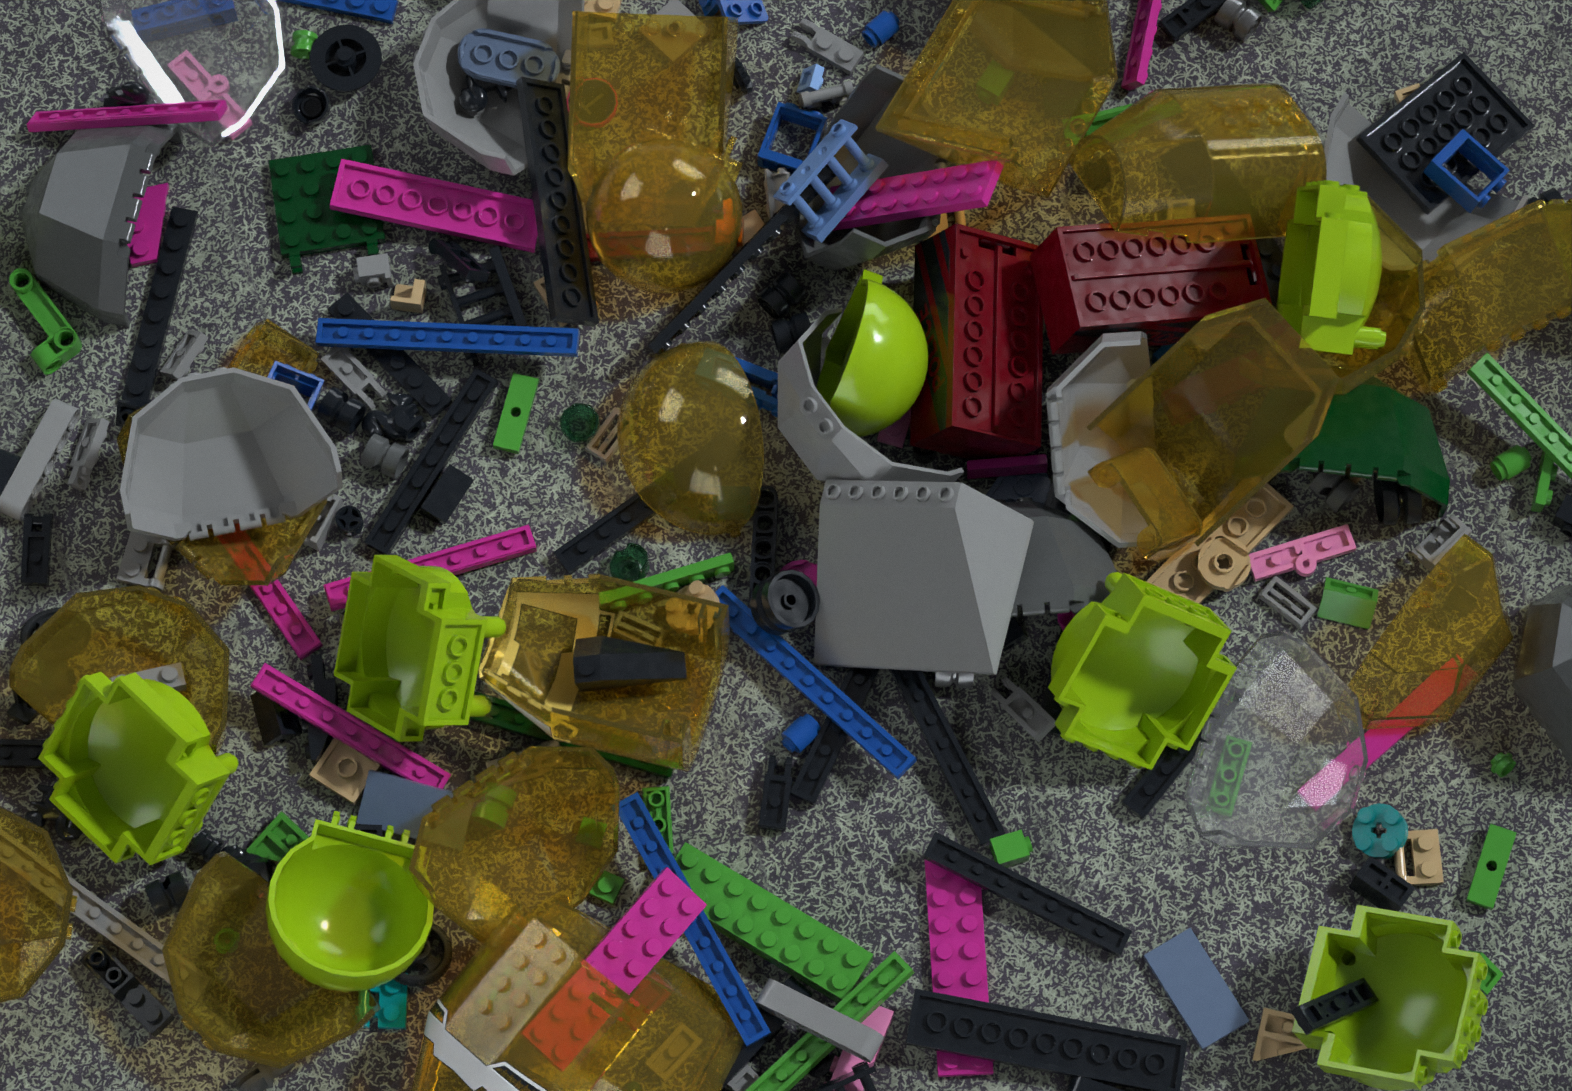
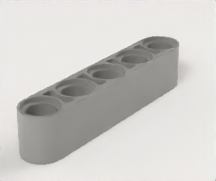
M56 398L50 403L0 496V513L20 522L24 521V515L29 513L79 420L81 413L79 408Z
M770 978L755 1001L757 1006L770 1014L869 1063L873 1060L884 1040V1036L872 1028Z

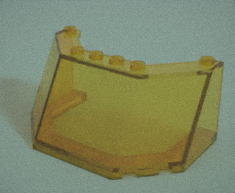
M1551 199L1548 204L1544 200H1537L1443 245L1436 251L1439 256L1431 262L1428 259L1424 260L1409 272L1411 277L1407 281L1402 283L1400 280L1390 286L1380 316L1425 394L1432 391L1436 394L1445 390L1449 386L1447 383L1453 376L1485 352L1492 353L1503 346L1502 343L1508 340L1515 342L1523 338L1526 332L1533 328L1536 331L1540 330L1556 317L1563 319L1572 314V199H1569L1566 203L1563 199Z

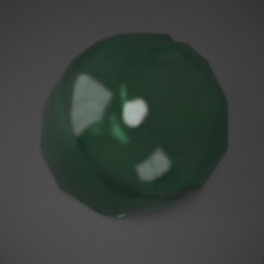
M574 403L564 410L560 418L561 431L568 440L576 443L588 442L596 436L600 428V417L597 411L589 404Z
M628 543L626 548L621 551L616 550L609 564L610 574L621 585L645 578L650 571L647 551L641 545L635 543Z

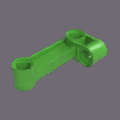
M18 268L10 274L9 283L49 336L47 340L38 345L29 355L45 375H49L81 351L82 342L33 275L27 269ZM29 280L26 286L18 287L21 281ZM73 338V342L70 345H62L66 339Z

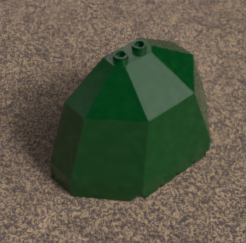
M1331 367L1328 371L1270 389L1236 455L1233 465L1231 492L1237 489L1239 481L1282 472L1292 473L1296 469L1318 472L1319 464H1323V473L1345 476V470L1348 467L1350 468V477L1372 479L1373 471H1377V480L1397 482L1400 486L1409 487L1438 503L1437 517H1443L1448 507L1450 479L1429 409L1371 375V372L1366 370L1349 372L1340 367Z

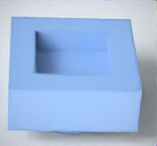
M814 64L803 69L797 93L819 90L823 84L822 75L824 67Z

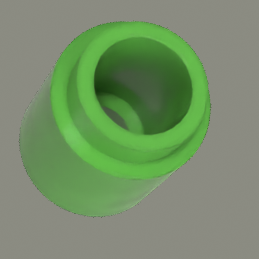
M1515 445L1494 457L1490 467L1499 481L1509 480L1530 468L1532 458L1525 447L1521 448L1519 445Z

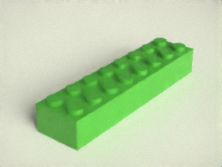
M685 842L677 854L675 860L692 891L707 904L703 910L715 930L837 1003L844 999L860 983L873 962L872 953Z

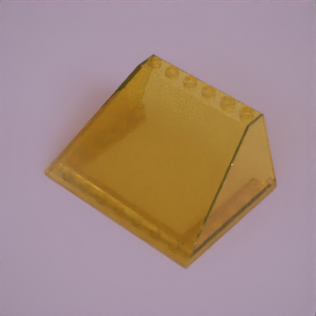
M953 0L876 125V130L957 165L989 160L998 161L1004 166L998 182L1027 194L1049 198L1118 80L1107 0Z

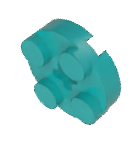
M1381 803L1373 804L1359 810L1353 823L1352 836L1356 847L1369 857L1387 859L1395 855L1394 853L1405 845L1408 838V825L1401 813L1392 806ZM1382 824V827L1387 829V831L1381 834V838H1377L1374 829Z

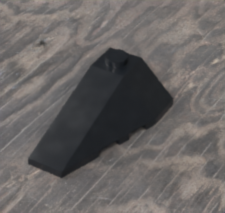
M606 636L576 639L573 654L574 680L580 692L687 679L685 652Z

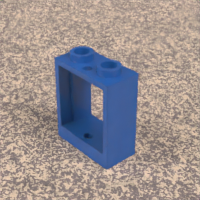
M778 102L757 156L758 166L777 172L778 168L785 167L791 176L802 164L803 160L771 150L782 120L816 130L807 155L808 157L819 144L827 128V117H824L818 111L811 110L808 112L802 110L793 103L784 104Z
M1462 129L1431 160L1423 173L1467 212L1471 213L1476 207L1482 209L1491 199L1489 194L1492 191L1495 193L1500 191L1507 183L1504 177L1510 170L1469 133ZM1458 151L1491 180L1477 196L1443 167Z
M278 361L274 362L267 377L294 385L299 393L309 396L310 399L307 405L313 412L320 396L324 379Z

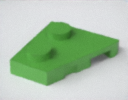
M281 811L246 851L250 854H257L263 858L280 862L290 849L309 838V836Z

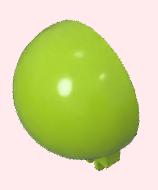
M865 269L825 350L824 362L816 385V389L843 425L858 437L877 433L898 421L911 408L919 396L928 368L927 341L915 312L901 296L882 284V275Z
M334 811L331 823L315 819L311 837L290 849L278 863L268 885L265 908L269 935L281 958L295 973L308 982L335 991L369 990L386 984L403 973L422 952L432 928L434 903L430 885L419 866L423 847L408 844L410 830L404 829L400 841L392 839L394 826L388 825L385 836L382 837L355 830L357 816L351 815L346 827L338 825L341 817L340 812Z

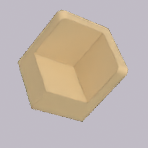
M414 279L413 286L397 284L394 296H390L391 308L393 310L423 313L427 293L425 280Z

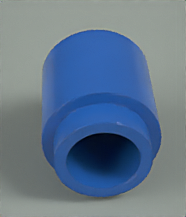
M882 11L864 26L865 30L861 34L871 47L882 46L900 30L898 25L900 21L893 12Z
M806 713L803 717L799 716L781 733L783 738L781 743L789 752L793 753L796 751L801 753L817 737L821 727L811 715Z

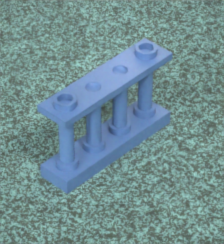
M840 119L831 127L830 132L788 180L780 185L779 190L773 195L775 200L789 206L793 203L808 221L802 232L808 238L820 243L824 241L889 166L880 157L870 153L867 156L851 138L858 127L843 119ZM843 145L858 162V166L850 175L834 157ZM826 164L842 182L833 194L817 176ZM809 184L825 201L816 214L800 196Z

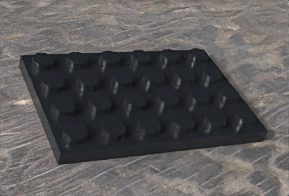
M1463 52L1362 132L1356 141L1428 215L1450 196L1423 171L1431 160L1462 129L1469 133L1493 156L1498 158L1527 135L1535 125ZM1459 151L1443 166L1464 185L1481 172Z

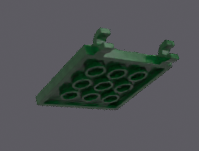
M371 145L268 160L281 255L283 259L289 258L293 275L303 273L301 256L360 246H367L368 256L378 255V244L386 243L383 220L330 209V201L341 159L374 165Z

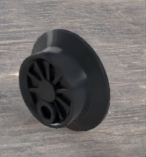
M338 25L326 30L315 40L310 51V66L316 79L325 87L341 92L358 90L369 84L379 72L382 62L381 48L376 38L366 29L355 25Z

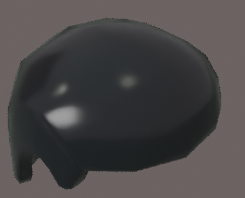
M307 86L298 91L292 99V111L296 119L304 124H319L324 122L330 114L331 102L323 89Z

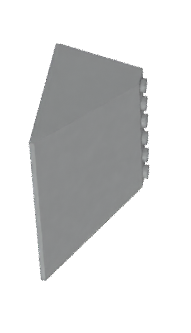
M826 480L819 508L817 590L820 603L815 621L814 664L819 666L996 675L1034 521L962 482Z

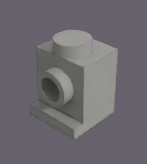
M388 253L356 258L357 267H353L355 283L360 282L361 286L369 288L379 287L382 283L386 282L388 287L393 286Z

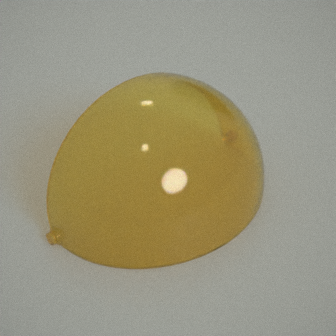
M715 341L681 343L660 353L649 361L637 373L629 385L621 403L617 422L620 457L633 487L643 501L659 516L671 524L691 532L712 535L728 533L731 538L741 535L740 530L754 513L763 480V436L756 400L744 370L726 347Z

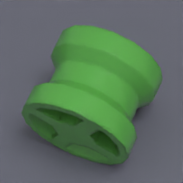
M308 30L294 31L292 34L294 45L291 47V55L299 59H310V51L318 35Z

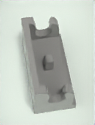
M335 494L334 497L330 496L312 508L304 525L296 535V541L320 551L336 522L335 516L338 510L344 507L342 498Z
M1452 514L1410 553L1432 573L1469 538L1472 530Z

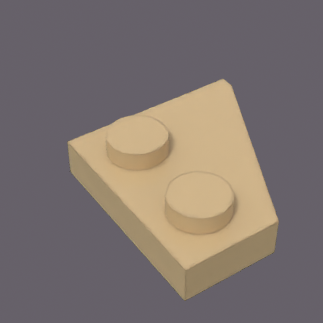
M1263 1008L1252 1060L1259 1061L1308 1049L1292 1032L1295 1021L1292 1014Z

